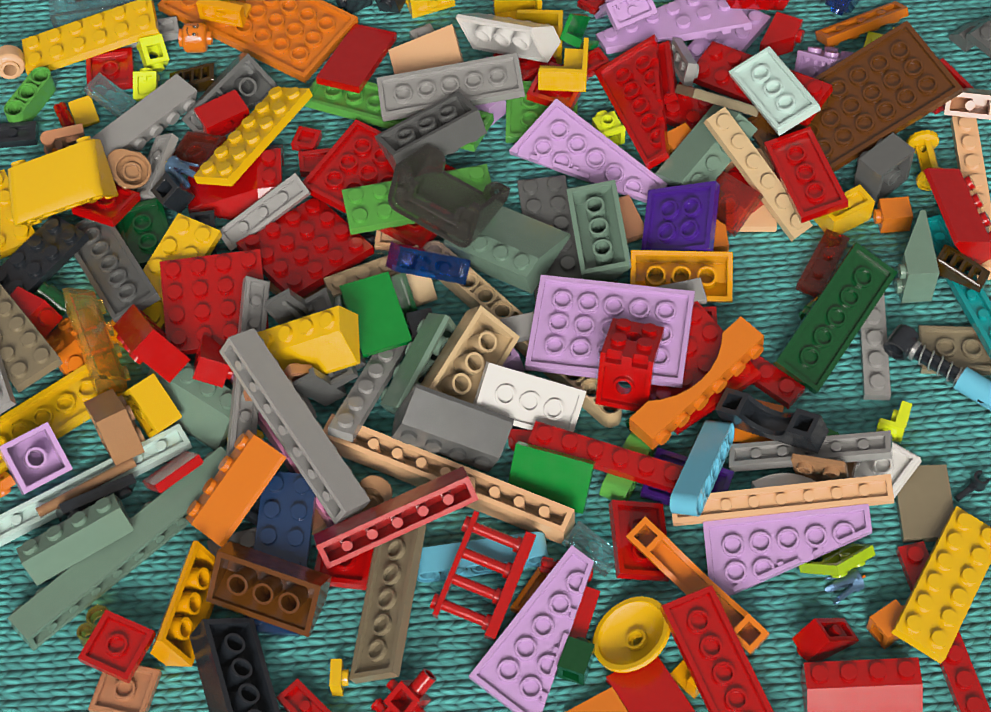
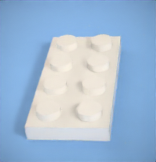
M486 361L473 404L513 418V425L524 429L532 430L535 422L539 421L574 432L586 391Z

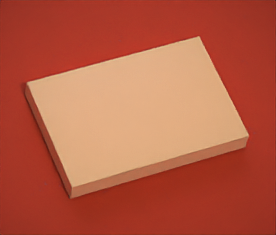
M452 24L388 50L394 74L464 62L456 31Z

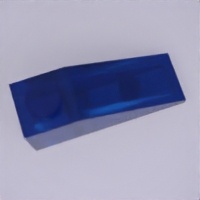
M391 242L385 267L395 272L465 285L471 260Z

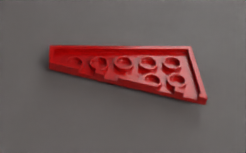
M654 34L594 71L649 170L670 158L658 39Z

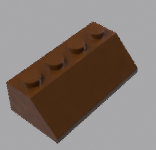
M229 541L217 551L206 602L309 637L326 602L332 576Z

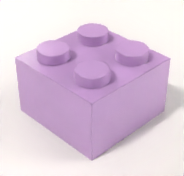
M48 422L0 446V455L22 495L73 469Z

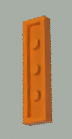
M893 1L815 31L816 40L828 47L837 46L840 42L847 39H855L860 34L876 31L881 26L889 23L899 22L900 19L909 16L908 7Z

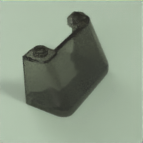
M427 143L396 164L388 194L389 205L394 211L458 247L466 248L475 242L505 204L511 188L497 181L486 185L484 192L445 172V156L439 149Z

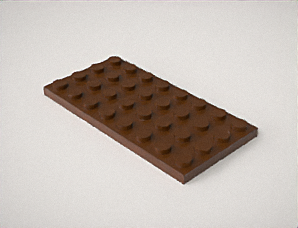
M905 21L814 77L831 84L833 92L808 127H811L833 172L858 158L864 151L874 148L880 139L886 138L892 133L897 134L963 93V88L911 24ZM758 112L757 117L751 116L747 119L758 129L752 138L768 159L769 157L764 149V142L807 128L804 125L797 124L779 136L760 112Z

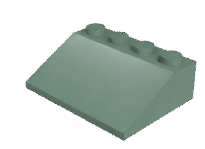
M497 204V209L469 213L455 224L443 241V244L470 268L532 294L540 282L541 275L546 274L571 235Z

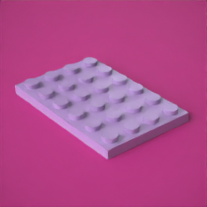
M541 275L526 355L525 370L598 378L600 354L612 319L625 318L634 322L652 323L656 326L665 327L664 336L654 364L652 385L682 388L695 291Z

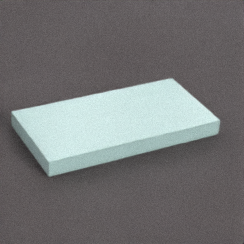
M770 46L729 71L730 77L779 136L821 110L817 101Z

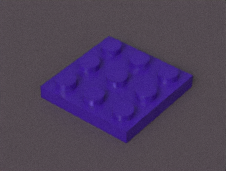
M710 181L648 190L641 250L713 252L720 190L718 182Z

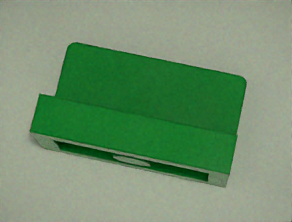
M570 13L560 40L579 49H583L584 37L589 38V49L591 50L597 48L599 44L598 40L584 34L590 16Z

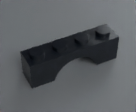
M726 387L715 408L721 421L733 423L736 429L817 454L829 432L822 416L798 408L794 413L779 412L761 404L748 393Z

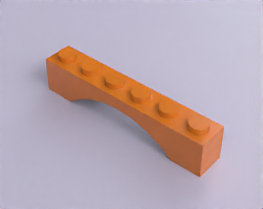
M740 316L723 332L718 357L702 380L678 395L646 402L629 418L630 431L652 450L659 444H665L671 437V433L677 427L682 428L689 421L690 415L695 410L700 411L703 409L715 392L717 394L720 393L733 375L736 377L744 370L749 360H755L761 355L764 350V335Z
M646 516L626 536L628 541L685 595L712 585L743 649L750 656L770 636V633L703 573Z

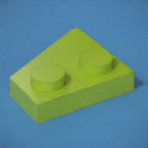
M849 544L822 555V561L820 562L809 561L800 565V573L831 575L832 578L844 577L848 574L847 571L865 565L866 560L875 556L874 547L868 544Z

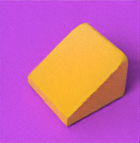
M90 95L68 102L75 124L82 123L83 128L100 123Z

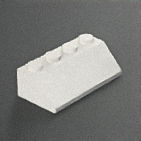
M466 13L456 16L470 45L476 50L503 55L518 53L519 58L548 63L561 43L555 28L549 24H539L482 13Z

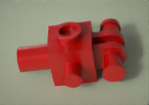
M425 668L414 680H401L398 683L393 678L386 685L391 693L384 701L382 698L377 699L371 705V709L376 712H426L424 708L432 700L426 692L437 678L431 671Z

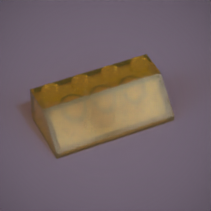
M62 289L66 313L96 396L110 389H113L116 394L128 390L127 381H130L131 378L127 366H121L119 361L122 358L119 344H113L111 336H114L111 322H105L103 314L106 313L103 300H97L95 292L91 290Z

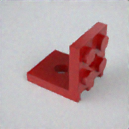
M625 318L612 319L600 354L595 404L637 412L646 402L650 401L654 364L664 336L665 327L656 326L652 323L634 322ZM626 381L631 385V387L623 388L618 384V382Z

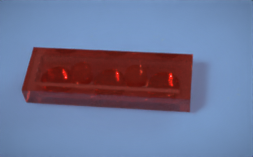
M826 229L797 283L796 290L816 298L830 280L849 244L850 238Z

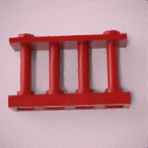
M474 510L472 517L466 516L461 528V531L465 532L441 594L435 593L430 608L434 610L432 613L434 618L438 619L441 610L482 626L481 629L486 631L484 638L495 642L536 535L526 531L523 538L520 536L515 538L477 523L479 512ZM472 533L513 548V552L517 553L514 562L506 564L468 549L467 546ZM462 558L503 574L502 577L507 579L503 589L497 588L496 590L456 574ZM451 585H456L493 600L492 603L496 604L493 615L487 613L486 616L446 600Z

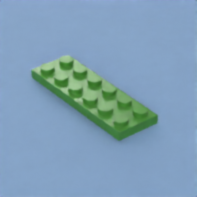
M487 164L342 190L351 235L497 209V202Z

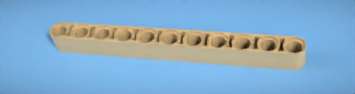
M434 240L425 245L423 254L429 272L469 308L472 309L481 305L499 320L523 314L443 243ZM529 340L518 342L514 346L525 357ZM543 372L552 381L586 391L582 408L601 425L613 428L620 424L622 409L595 404L596 396H588V394H596L597 378ZM606 410H614L615 412L610 413L606 412Z

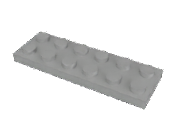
M518 53L377 78L383 122L411 117L458 91L474 106L525 97Z

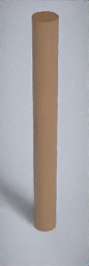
M131 458L35 509L41 518L56 510L58 504L89 492L133 469L137 465L134 459Z

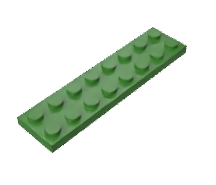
M315 79L309 88L313 96L304 105V107L353 120L357 119L361 122L386 129L408 119L403 118L383 122L378 86L372 82H367L360 93L317 84ZM479 110L485 129L488 131L494 121L493 114ZM485 135L475 142L466 144L461 149L475 152Z

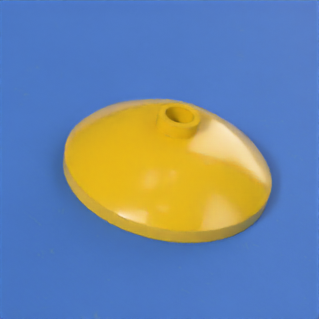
M640 596L626 599L612 607L602 617L594 632V654L598 661L608 670L619 673L632 672L652 662L662 652L670 636L669 625L660 611L662 604L653 598Z

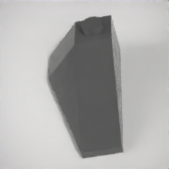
M241 53L218 76L181 120L197 136L204 134L203 125L196 116L194 108L232 90H236L249 110H251L268 95L272 88L278 85L248 53Z

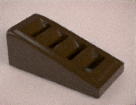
M207 63L172 72L169 77L170 79L175 74H178L184 80L189 79L188 83L197 92H205L216 80L217 73L215 64Z
M946 244L937 257L939 276L979 293L991 273ZM965 270L969 271L968 275L964 274ZM975 274L979 275L977 281L972 279Z

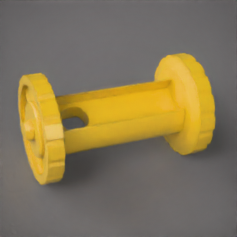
M922 130L912 134L906 143L915 149L914 153L917 154L921 172L916 177L917 187L921 190L932 191L923 170L927 168H940L934 151L939 144V137L934 131Z

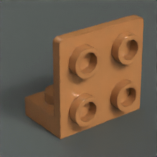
M794 453L791 456L795 474L808 477L816 482L853 478L857 462L846 463L844 461Z

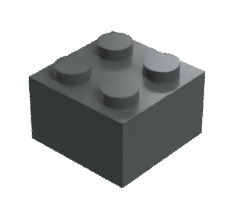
M895 133L880 139L874 148L870 151H864L859 156L853 188L861 185L874 199L875 206L878 204L879 199L887 197L908 180L915 149Z

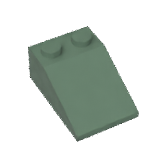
M920 210L904 252L902 264H898V278L894 280V289L896 294L899 293L901 303L932 301L938 280L939 268L926 210Z

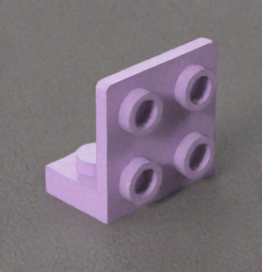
M605 0V4L599 6L600 10L594 16L596 19L608 15L614 30L618 31L657 14L658 11L653 0Z
M808 46V50L797 51L794 71L814 78L854 52L841 51L839 53L838 48L825 46L824 50L819 47Z

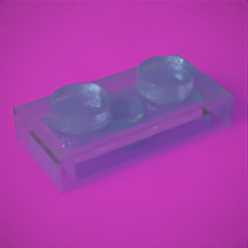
M100 72L84 88V93L117 118L136 105L137 102Z
M580 521L576 523L561 543L568 549L571 545L593 560V569L604 577L615 565L613 546Z

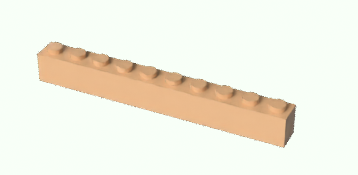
M331 414L323 431L331 443L335 445L340 456L416 487L463 466L479 499L466 507L529 532H542L545 534L546 539L564 546L575 525V509L421 448L405 444L402 441L393 439L388 435L365 426L361 427L353 442L328 435V426L335 415Z

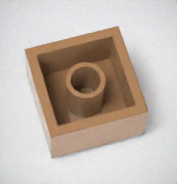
M110 389L83 402L101 442L115 466L145 452L141 442L145 441L140 428L137 427L134 421L135 416L122 395L117 396L114 390Z

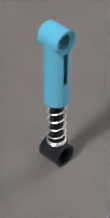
M900 324L894 329L883 345L885 352L890 357L899 361L907 358L917 360L918 365L923 364L927 366L928 371L933 370L937 372V376L942 375L946 378V382L952 381L953 389L991 411V381L969 367L965 369L963 367L958 368L953 365V361L948 362L944 359V356L936 355L935 350L931 352L926 349V345H922L919 341L918 333L910 326Z

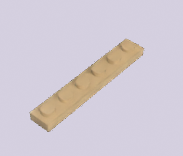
M726 107L703 122L791 241L813 226L810 221L800 222L782 183Z

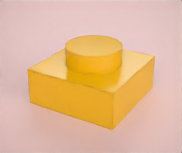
M331 659L329 686L332 696H344V686H349V669L344 668L342 659Z

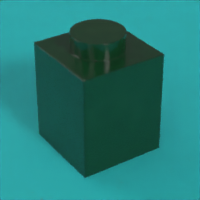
M568 636L557 665V677L584 686L595 657V644H592L583 637L573 638Z

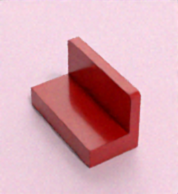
M232 90L194 108V112L203 125L204 134L209 143L235 131L242 120L250 115L249 108L236 90Z

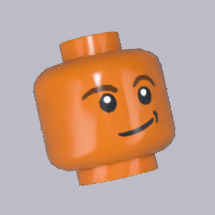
M185 23L183 28L179 29V46L183 47L187 53H204L208 50L209 45H213V32L208 31L205 23Z

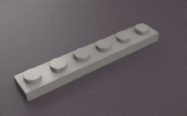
M883 294L859 330L863 400H890L891 397L889 356L883 348L884 343L887 341L885 297Z
M408 345L371 356L329 424L328 435L350 442L354 441L393 376L395 368L403 359Z
M891 430L826 436L818 454L775 440L732 444L729 453V468L731 471L738 472L793 467L791 461L793 453L844 461L846 463L892 459Z

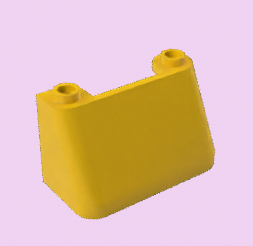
M91 136L81 137L76 140L77 144L27 162L19 160L11 163V168L7 172L11 212L15 226H34L57 213L86 203H94L103 197L110 199L118 196L100 139H91Z

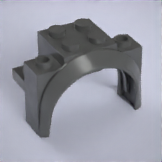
M288 288L265 301L264 308L281 325L335 307L336 304L332 292L328 288H324L306 299H303ZM360 351V364L328 374H323L312 367L307 375L292 382L297 393L312 398L326 407L347 395L344 384L359 377L357 370L367 365L365 357H362Z

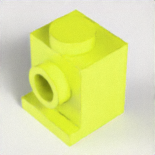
M162 34L139 38L136 47L139 50L143 67L152 68L157 72L163 71L165 69L164 66H167L170 59ZM153 54L156 58L150 59L149 55Z
M602 110L592 118V126L616 145L625 144L626 128L621 124L614 111L607 112Z

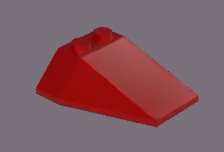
M283 144L269 145L233 186L197 184L193 177L188 176L189 189L196 196L188 205L189 213L214 210L216 218L227 220L236 218L283 182ZM200 167L193 169V171L197 172Z

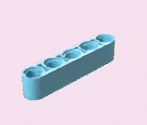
M711 420L704 422L670 498L671 513L697 517L702 514L732 446L735 433L733 423Z
M530 532L536 535V539L524 569L539 567L542 557H549L544 533ZM525 533L514 534L510 536L515 538H518V536H520L523 538ZM487 538L469 541L467 546L468 549L506 564L508 562L513 563L517 553L513 552V548ZM461 542L422 548L417 581L430 583L446 580ZM462 558L456 574L463 577H472L498 572Z

